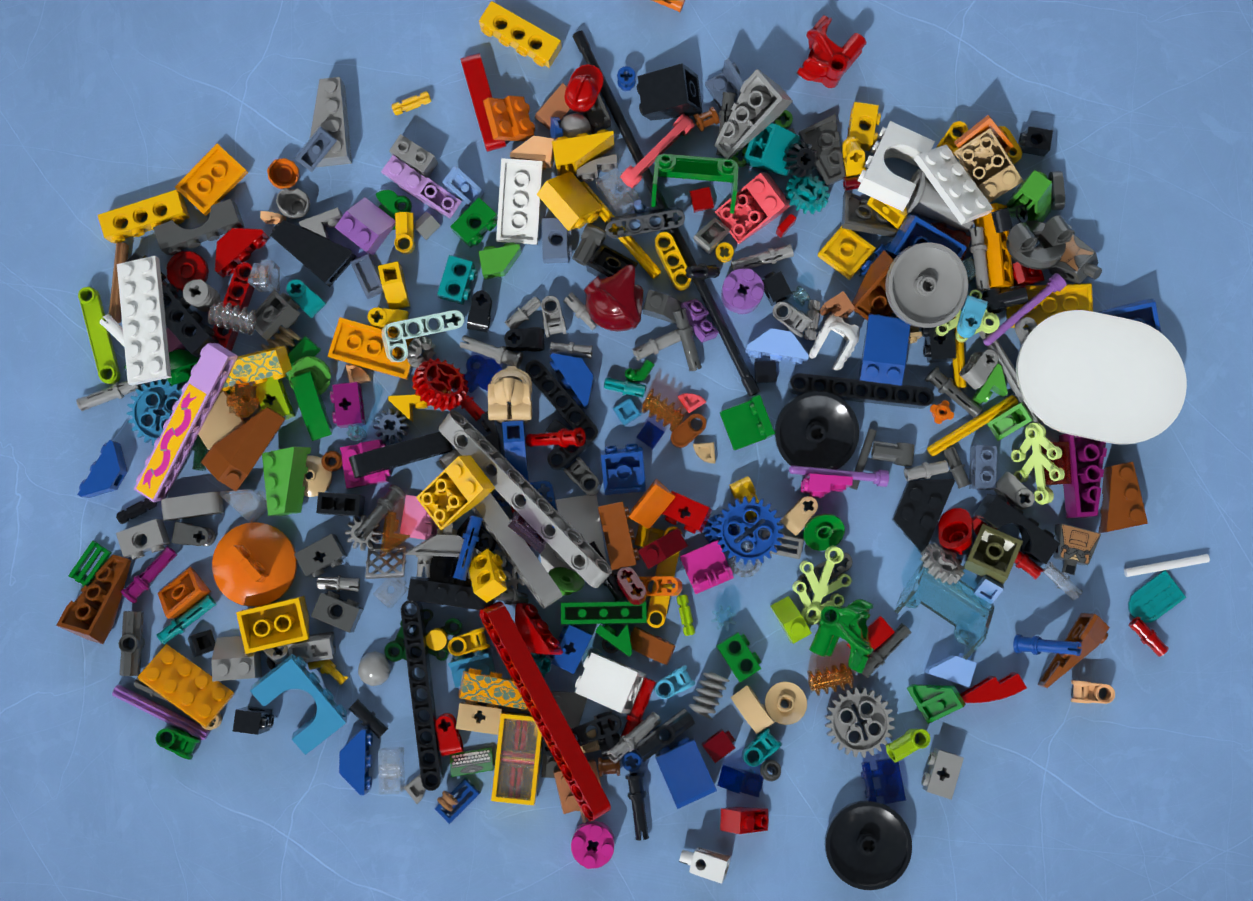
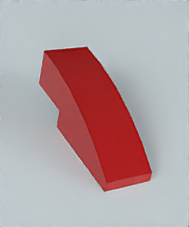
M1012 672L1000 680H997L994 676H988L960 693V696L965 703L991 702L1015 695L1027 689L1020 675Z

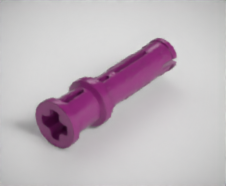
M167 546L140 575H135L134 581L126 589L121 590L122 595L135 604L137 598L145 590L150 589V583L178 554Z

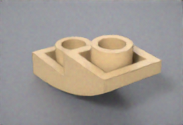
M745 686L731 697L742 716L756 734H760L775 723L768 715L765 705L760 703L750 686Z

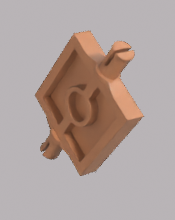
M594 759L588 762L600 783L596 762ZM561 770L553 771L563 814L580 811L582 822L587 823L586 817Z

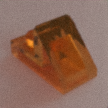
M388 511L385 515L380 557H385L410 537V535L394 533L398 531L399 526L396 512Z

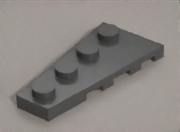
M551 691L570 729L579 726L587 698L575 692ZM543 753L542 777L554 778L553 771L560 768L554 757H549Z

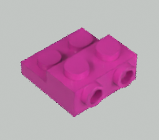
M379 439L340 447L347 489L389 482L388 477L391 476L390 469L355 478L349 461V457L385 447L386 443L383 444Z
M810 473L804 480H801L800 491L809 494V497L822 498L830 493V491L843 492V490L852 486L853 477Z

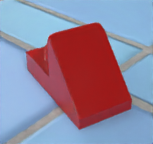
M1018 262L1012 264L1014 286L1021 284L1027 286L1045 281L1042 270L1030 269Z

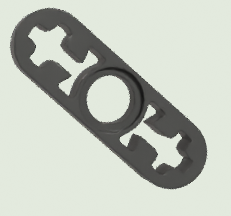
M844 553V558L847 559L846 567H836L837 573H834L833 569L829 581L851 568L852 558L849 554ZM826 560L814 567L813 571L818 581L820 580L818 571L822 566H825ZM803 573L800 576H798L796 581L799 580L803 582L802 578L805 577V579H807V577ZM801 584L797 586L799 590L802 589ZM811 586L809 589L806 590V592L813 591Z

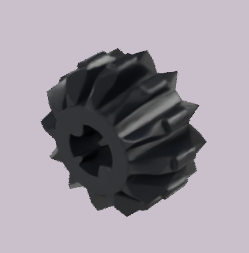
M801 141L789 145V149L784 151L787 155L783 159V161L787 162L784 169H790L789 175H796V177L801 178L812 174V170L817 168L814 162L819 159L814 156L817 150H812V144H805V142Z

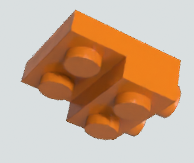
M509 95L504 99L487 98L483 101L494 140L526 141L534 135L535 125L530 121V106L528 103H525L524 97Z
M989 115L954 141L955 145L961 148L988 129H991L1006 153L1014 147L1011 140Z

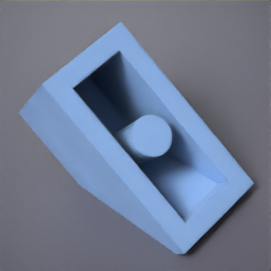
M959 653L958 656L951 655L925 668L924 673L970 687L977 663L971 661V656Z

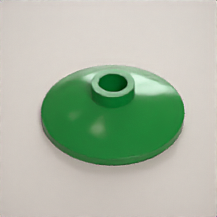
M820 514L806 524L803 538L811 549L825 551L828 547L836 546L841 542L845 533V527L839 517L833 514Z

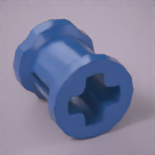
M625 66L618 71L617 83L623 91H630L635 86L636 75L631 67Z

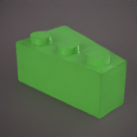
M1034 170L1019 185L1005 205L1007 208H1012L1023 204L1028 211L1027 221L1044 222L1051 212L1052 181L1044 173Z
M290 447L262 453L268 516H285L301 513L305 491L303 486L304 474L308 472L306 460L307 454L311 452V447Z

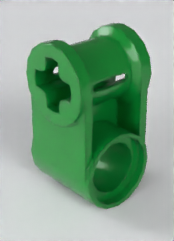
M174 726L161 729L156 734V743L160 747L188 760H192L195 746L201 741V739ZM165 732L171 733V742L165 740Z

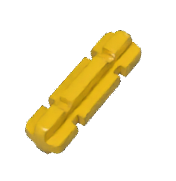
M425 91L420 93V96L414 95L401 100L402 103L396 102L392 104L391 107L395 115H400L403 111L408 112L421 107L420 104H429L431 98L429 93Z

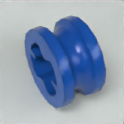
M634 751L627 752L622 759L623 767L630 772L636 771L641 766V758ZM632 756L633 759H638V762H635V767L626 764V761H628L627 757Z

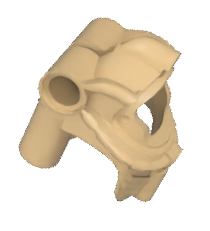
M507 366V368L499 371L492 377L491 384H488L489 420H497L501 424L502 422L521 420L526 424L532 420V381L528 373L516 368V366Z

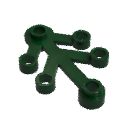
M423 609V613L425 611L430 613L429 619L424 618L425 628L428 621L432 620L434 616L433 611L430 609ZM451 618L440 629H443L449 635H457L462 630V623L457 618ZM402 620L396 639L390 641L384 649L386 658L393 662L400 661L401 659L407 661L405 643H403ZM453 622H455L458 625V628L455 631H453L450 628V625ZM418 626L416 627V630L413 634L414 636H417L419 634ZM413 646V648L421 650L419 646ZM393 647H397L399 649V653L397 655H394L392 653ZM428 647V653L436 656L440 661H444L449 657V651L446 648L435 651ZM441 650L446 652L445 658L439 657Z

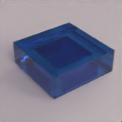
M647 421L636 438L651 449H654L665 432L650 421Z

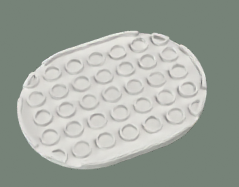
M1086 310L1061 312L1045 319L1025 338L1017 357L1016 379L1024 398L1023 401L1029 410L1042 420L1045 425L1069 435L1113 444L1127 445L1143 442L1166 430L1179 415L1185 401L1187 379L1179 353L1162 333L1139 321Z

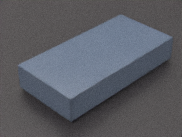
M369 253L350 261L367 299L384 292L379 273Z

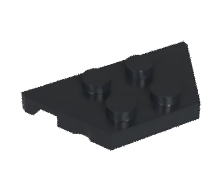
M954 479L907 482L892 521L911 540L920 553L928 546L955 483Z

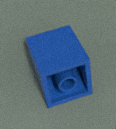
M689 737L677 741L678 745L675 747H663L655 755L677 809L717 791L694 738L689 739Z

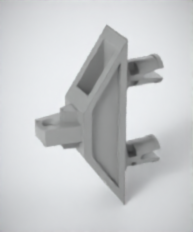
M451 523L443 530L437 528V535H433L403 553V555H416L418 557L416 577H422L423 567L425 577H430L431 558L433 556L459 557L464 539L457 536V529H453V523ZM475 548L472 558L481 552ZM466 550L462 568H464L468 550ZM468 570L467 578H468V579H471V578H470V573H469V570Z

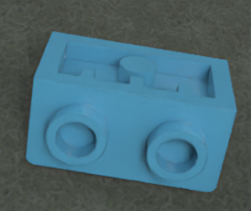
M485 649L473 652V657L465 658V654L453 657V662L448 663L455 687L461 685L463 670L469 671V668L482 670L481 674L490 675V672H496L492 653H486Z

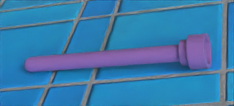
M1057 273L1051 276L1043 290L1001 324L995 332L984 339V345H991L1052 292L1061 291L1066 287L1065 280Z
M803 466L789 467L791 474L808 475L812 473L853 477V480L872 481L873 484L880 487H887L889 482L888 470L866 473Z

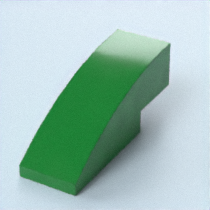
M311 371L291 377L294 393L311 440L314 441L332 435L333 428Z

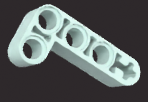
M452 310L385 325L382 329V339L387 358L391 362L404 361L408 356L405 339L458 329L464 323L463 314L460 311ZM452 317L457 318V321L454 323L451 322L444 324L443 320L450 319ZM431 318L437 321L438 326L435 330H432L428 325ZM411 322L417 325V332L415 334L410 333L408 330ZM389 327H394L397 330L395 338L388 336L387 331ZM395 347L400 348L402 351L399 359L394 358L392 355Z

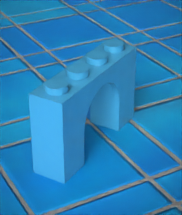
M293 653L255 682L250 692L263 707L281 693L290 689L304 690L314 698L317 705L315 715L297 729L292 736L293 742L306 755L346 724L347 711L341 704L337 705L333 701L334 696L327 688H322L317 675L313 672L310 673L305 668L307 666L305 661L300 656L296 657Z

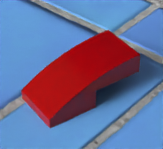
M881 616L877 617L867 627L869 631L868 639L874 650L895 633Z

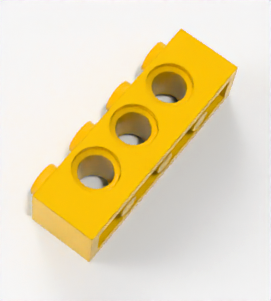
M493 1L490 2L479 20L481 31L485 35L496 37L502 45L515 48L516 52L521 56H529L541 67L546 66L550 68L562 49L561 40ZM501 24L507 25V27L504 29L498 28V26ZM517 34L525 35L522 39L515 38ZM534 44L542 45L539 49L532 48Z
M178 190L98 215L104 238L115 244L122 243L126 238L132 236H143L145 232L153 230V227L166 222L174 221L176 224H180L185 219L190 218L184 197ZM167 208V213L161 216V211ZM148 214L147 220L141 222L142 217ZM128 221V225L122 228V224Z

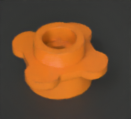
M943 400L941 404L931 405L930 412H932L935 423L941 424L944 420L953 419L954 413L951 412L948 401Z

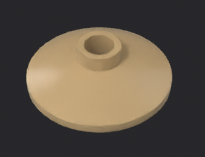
M307 456L306 467H308V472L313 473V477L307 479L306 474H304V496L316 497L318 492H325L329 488L332 481V472L324 469L322 458Z
M779 682L768 690L765 697V708L768 715L775 722L791 725L798 722L804 716L807 709V699L803 690L796 684ZM782 700L788 703L787 708L781 706Z

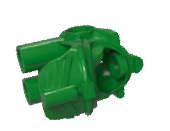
M857 599L847 607L826 606L823 608L820 625L809 650L823 657L825 655L831 657L839 638H842L851 647L849 657L850 669L862 674L869 659L868 655H871L874 651L868 639L869 631L866 626V621L870 618L869 611L873 609V604L863 599Z

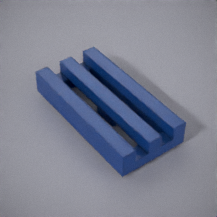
M467 778L450 794L454 796L464 785L468 788L457 798L458 802L470 791L474 794L451 817L447 815L450 812L449 810L443 811L441 809L443 807L441 804L435 808L449 824L481 793Z

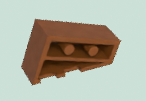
M1128 462L1104 468L1103 501L1100 509L1101 524L1098 533L1148 524L1134 463Z

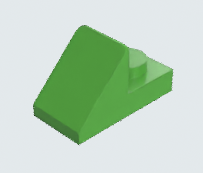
M1000 364L994 367L985 384L978 388L972 397V400L978 405L983 401L986 403L991 397L992 391L1002 397L1008 394Z
M1023 402L987 423L997 441H1000L1033 421V418Z

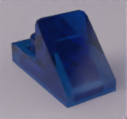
M722 764L717 786L738 794L741 792L759 797L764 778L760 774Z

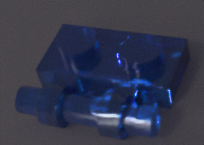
M891 758L875 760L877 769L871 770L870 762L861 763V777L865 781L866 790L864 792L868 801L877 802L876 797L879 796L883 797L884 804L906 801L899 761L893 762ZM873 777H879L881 788H874Z

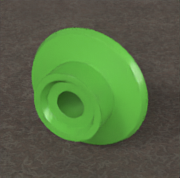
M555 567L548 572L562 595H571L573 592H577L584 587V579L573 570L565 567Z

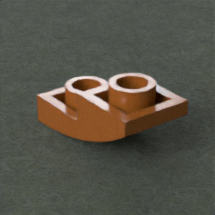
M634 627L630 636L632 650L668 665L676 645L659 636H654L639 627Z

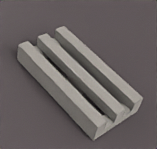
M762 530V537L770 536V531ZM784 535L781 539L799 542L798 546L785 543L775 545L797 550V554L779 550L777 553L770 551L771 554L800 559L804 539Z

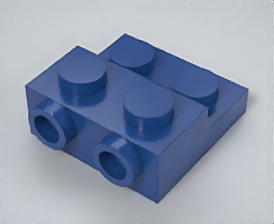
M627 444L623 449H617V446H606L605 450H601L605 495L646 491L642 447H638V444Z

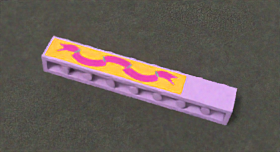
M207 343L200 352L201 357L198 363L193 366L189 381L184 384L179 400L173 405V412L170 418L163 425L164 430L161 436L154 443L155 448L152 454L145 461V468L136 479L137 483L134 490L152 502L165 499L238 358L236 354L218 343Z

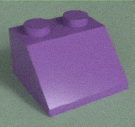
M364 197L345 212L334 228L365 252L374 255L395 227V220Z

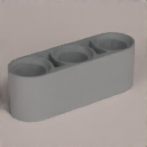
M220 491L161 499L163 521L224 513L222 492Z

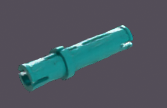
M207 595L178 619L174 618L171 620L170 625L156 634L157 638L165 645L179 633H184L185 628L216 606V602L210 595ZM202 607L200 611H198L196 614L189 618V616H191L193 613H195L198 609ZM184 621L183 624H181L179 627H177L174 631L171 632L172 629H174L176 626H178L180 623Z

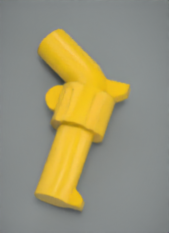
M330 659L308 662L310 670L321 667L320 672L322 674H330L340 685L349 678L348 676H343Z

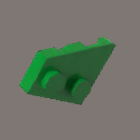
M912 684L907 687L908 692L928 724L966 705L955 686Z

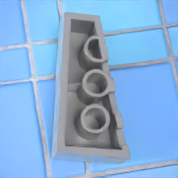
M340 77L319 79L310 137L321 126L337 141L317 167L352 164L346 91Z

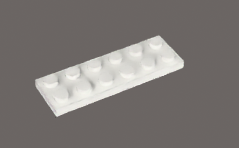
M151 256L117 264L128 384L134 386L171 378L160 260L157 256Z

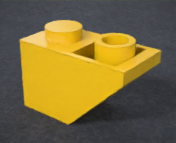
M397 261L379 265L380 280L389 309L410 307L404 273L400 263Z

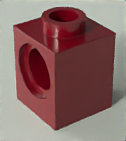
M720 729L701 743L714 763L736 748L733 745L736 741L729 731L724 732L723 729Z

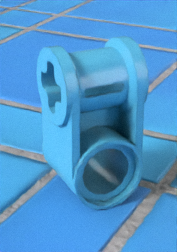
M967 295L961 308V315L957 325V332L961 337L970 338L975 334L981 325L987 308V301Z
M681 666L658 680L654 687L656 695L662 699H667L694 686L696 682L690 678L686 670L687 666ZM662 683H667L670 687L669 692L665 695L660 694L658 691V687Z

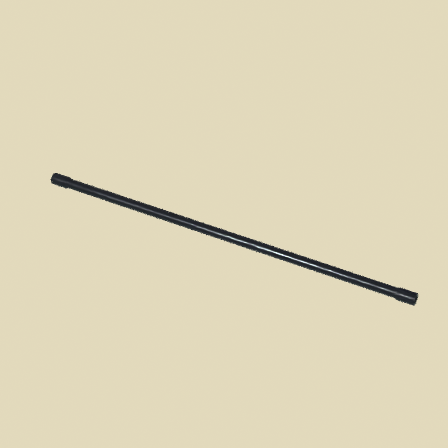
M582 30L577 31L572 37L579 52L583 55L587 64L594 65L600 69ZM603 75L604 81L600 92L637 165L644 156ZM648 168L642 176L652 196L653 175ZM657 185L656 206L658 209L668 208ZM663 214L665 223H668L666 214ZM679 228L668 229L687 267L697 266ZM692 278L741 377V382L748 396L756 395L760 390L750 374L705 280Z

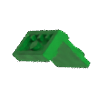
M760 395L752 397L748 402L720 412L733 450L744 448L775 435Z

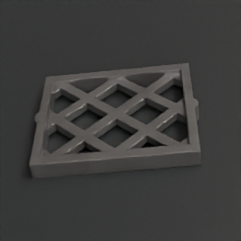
M406 546L368 548L366 579L404 577L406 555H403L401 560L397 555L401 552L405 553ZM373 553L376 558L371 561L370 556ZM386 553L391 555L387 560L382 558ZM380 559L383 563L378 567L374 563ZM393 559L398 561L394 566L389 563ZM401 564L402 571L399 572L396 568ZM385 565L390 568L386 572L381 570ZM373 566L375 570L369 573V567Z

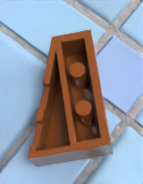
M623 501L599 506L598 510L611 569L617 570L635 566L636 561L640 559L637 548L632 546L631 540H635L633 527L628 528L627 520L631 519L629 518V508L624 507Z

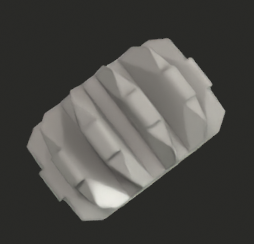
M362 515L361 521L358 517H354L355 525L349 522L347 525L352 529L351 531H345V534L351 535L347 542L351 543L354 541L352 547L356 549L360 545L361 551H365L366 545L369 549H373L372 541L375 543L380 542L375 536L382 535L381 531L375 530L380 527L379 523L365 541L359 539L362 535L361 533L358 537L354 535V531L367 518L366 515Z

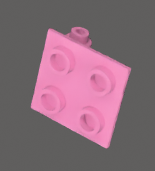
M406 495L399 536L427 540L433 535H437V528L439 527L418 501L417 496Z

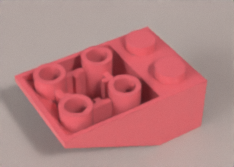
M761 172L737 192L734 214L730 213L731 198L719 207L715 213L722 223L730 229V234L736 242L740 244L790 207V201L785 198L786 196L769 173Z

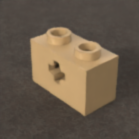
M465 699V702L459 703L456 729L498 735L500 714L503 712L504 707L486 703V705L478 704V701ZM479 711H482V715L486 716L481 721H478L479 718L475 716Z

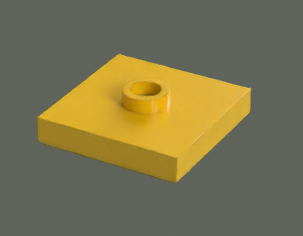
M841 226L817 256L851 280L874 253L876 247L853 230L844 229Z

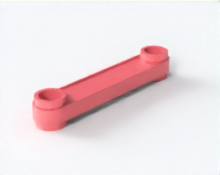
M683 113L674 122V128L635 167L630 165L620 176L622 182L633 189L643 178L642 174L655 162L658 155L663 154L681 135L685 137L696 125L693 120Z

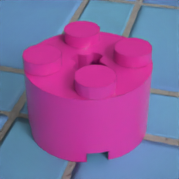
M594 820L582 823L573 834L571 842L573 857L580 865L587 869L604 866L614 853V834L610 827L603 822ZM590 840L598 842L596 848L593 846L589 847Z

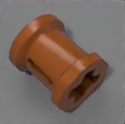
M710 107L708 111L700 115H694L695 123L700 132L712 124H720L714 107Z
M598 757L599 777H602L604 774L620 776V760L614 763L610 759Z

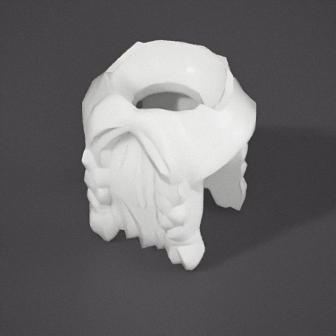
M832 313L818 332L814 345L810 349L809 357L811 359L816 357L831 330L837 332L846 340V344L831 368L837 371L844 367V362L851 356L855 349L854 347L859 342L860 329L857 325H850L844 322L842 317L834 316L835 313Z

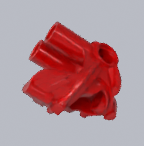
M823 15L813 29L809 30L806 34L809 39L810 53L808 59L802 64V68L800 67L797 71V74L807 81L822 83L827 88H835L843 74L861 55L862 49L867 42L862 35L854 33L842 48L839 47L826 35L832 18Z

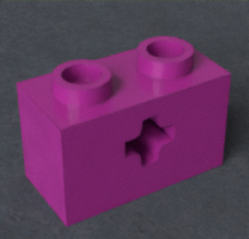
M351 382L332 385L333 391H330L331 402L335 404V411L332 412L334 424L337 423V426L340 428L366 425L361 384ZM347 401L351 403V405L348 406V410L343 407L347 404Z

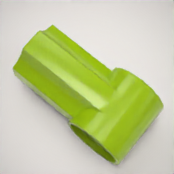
M908 729L904 735L886 745V752L893 762H898L918 749L926 748L930 744V734L924 729ZM916 734L919 735L918 743L915 742Z

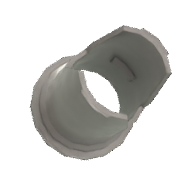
M921 169L914 173L910 182L915 183L916 186L906 205L907 215L913 212L963 232H968L974 225V222L970 221L961 225L925 176V173Z

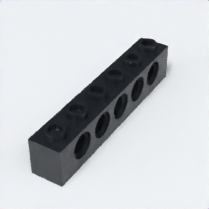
M135 252L126 262L146 258L148 256L144 255L142 257L141 255ZM161 272L166 326L192 355L200 358V352L207 343H219L214 336L216 333L210 326H205L201 322L203 320L201 315L189 308L191 304L184 297L178 296V289L173 284L167 283L165 281L166 276Z

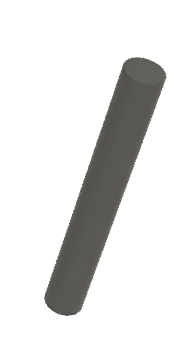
M868 430L855 472L864 471L877 432L876 430ZM853 480L852 486L849 488L857 490L860 480Z

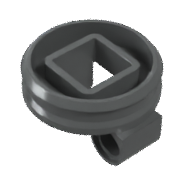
M1061 215L1052 217L1047 223L1029 220L1026 223L1015 225L1010 230L1006 246L1012 258L1019 264L1035 270L1049 269L1060 262L1066 249V242H1070L1073 230ZM1037 240H1039L1044 249L1033 250Z

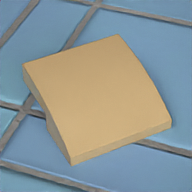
M226 391L219 393L198 434L208 450L213 444L225 438L234 429L245 424Z

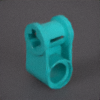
M295 279L287 284L286 289L289 296L311 319L326 305L302 281ZM298 288L301 292L298 294L294 289Z
M768 727L743 749L742 759L749 766H758L768 756L776 752L782 746V743L774 738ZM751 750H755L758 755L757 759L753 762L747 759V754Z

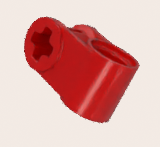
M450 713L442 714L435 722L438 745L442 757L464 751L459 730L456 729V718ZM444 719L446 722H450L447 729L445 725H441Z

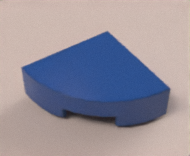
M551 117L550 138L563 137V129L559 128V123L561 122L559 117Z

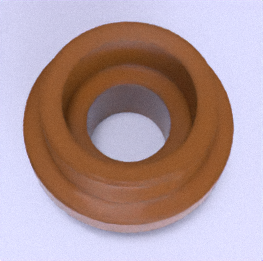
M336 451L325 453L322 457L324 469L330 472L338 471L342 467L341 455ZM331 458L336 459V463L334 465L329 464V460Z

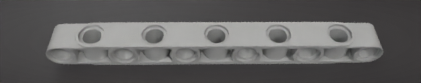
M450 411L438 427L441 434L462 456L471 455L495 486V490L590 586L599 588L612 573L609 564L459 412Z

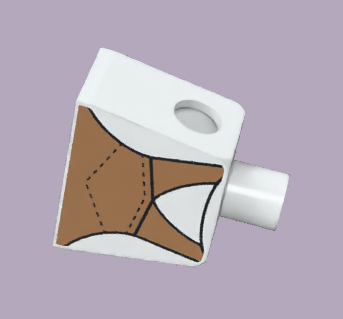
M698 847L694 853L682 850L679 862L690 865V873L722 884L727 876L731 856ZM699 859L704 860L706 865H702Z

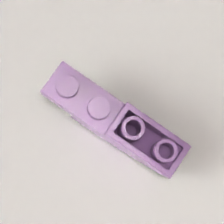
M392 155L381 171L383 175L398 184L404 191L450 219L462 202L394 155Z

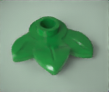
M382 190L376 193V197L381 203L379 208L394 220L395 213L411 212L412 203L406 196H398L392 190ZM400 203H405L403 210L399 209Z

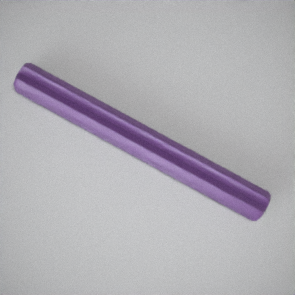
M117 685L112 692L113 696L201 740L206 739L209 735L210 730L204 729L200 724L121 685Z

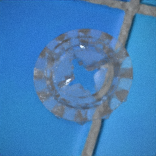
M743 544V547L746 550H752L754 548L753 545ZM735 555L730 559L728 558L729 567L734 574L740 577L755 575L762 565L760 560L756 559L755 565L752 562L747 563L745 570H743L742 562L736 563Z

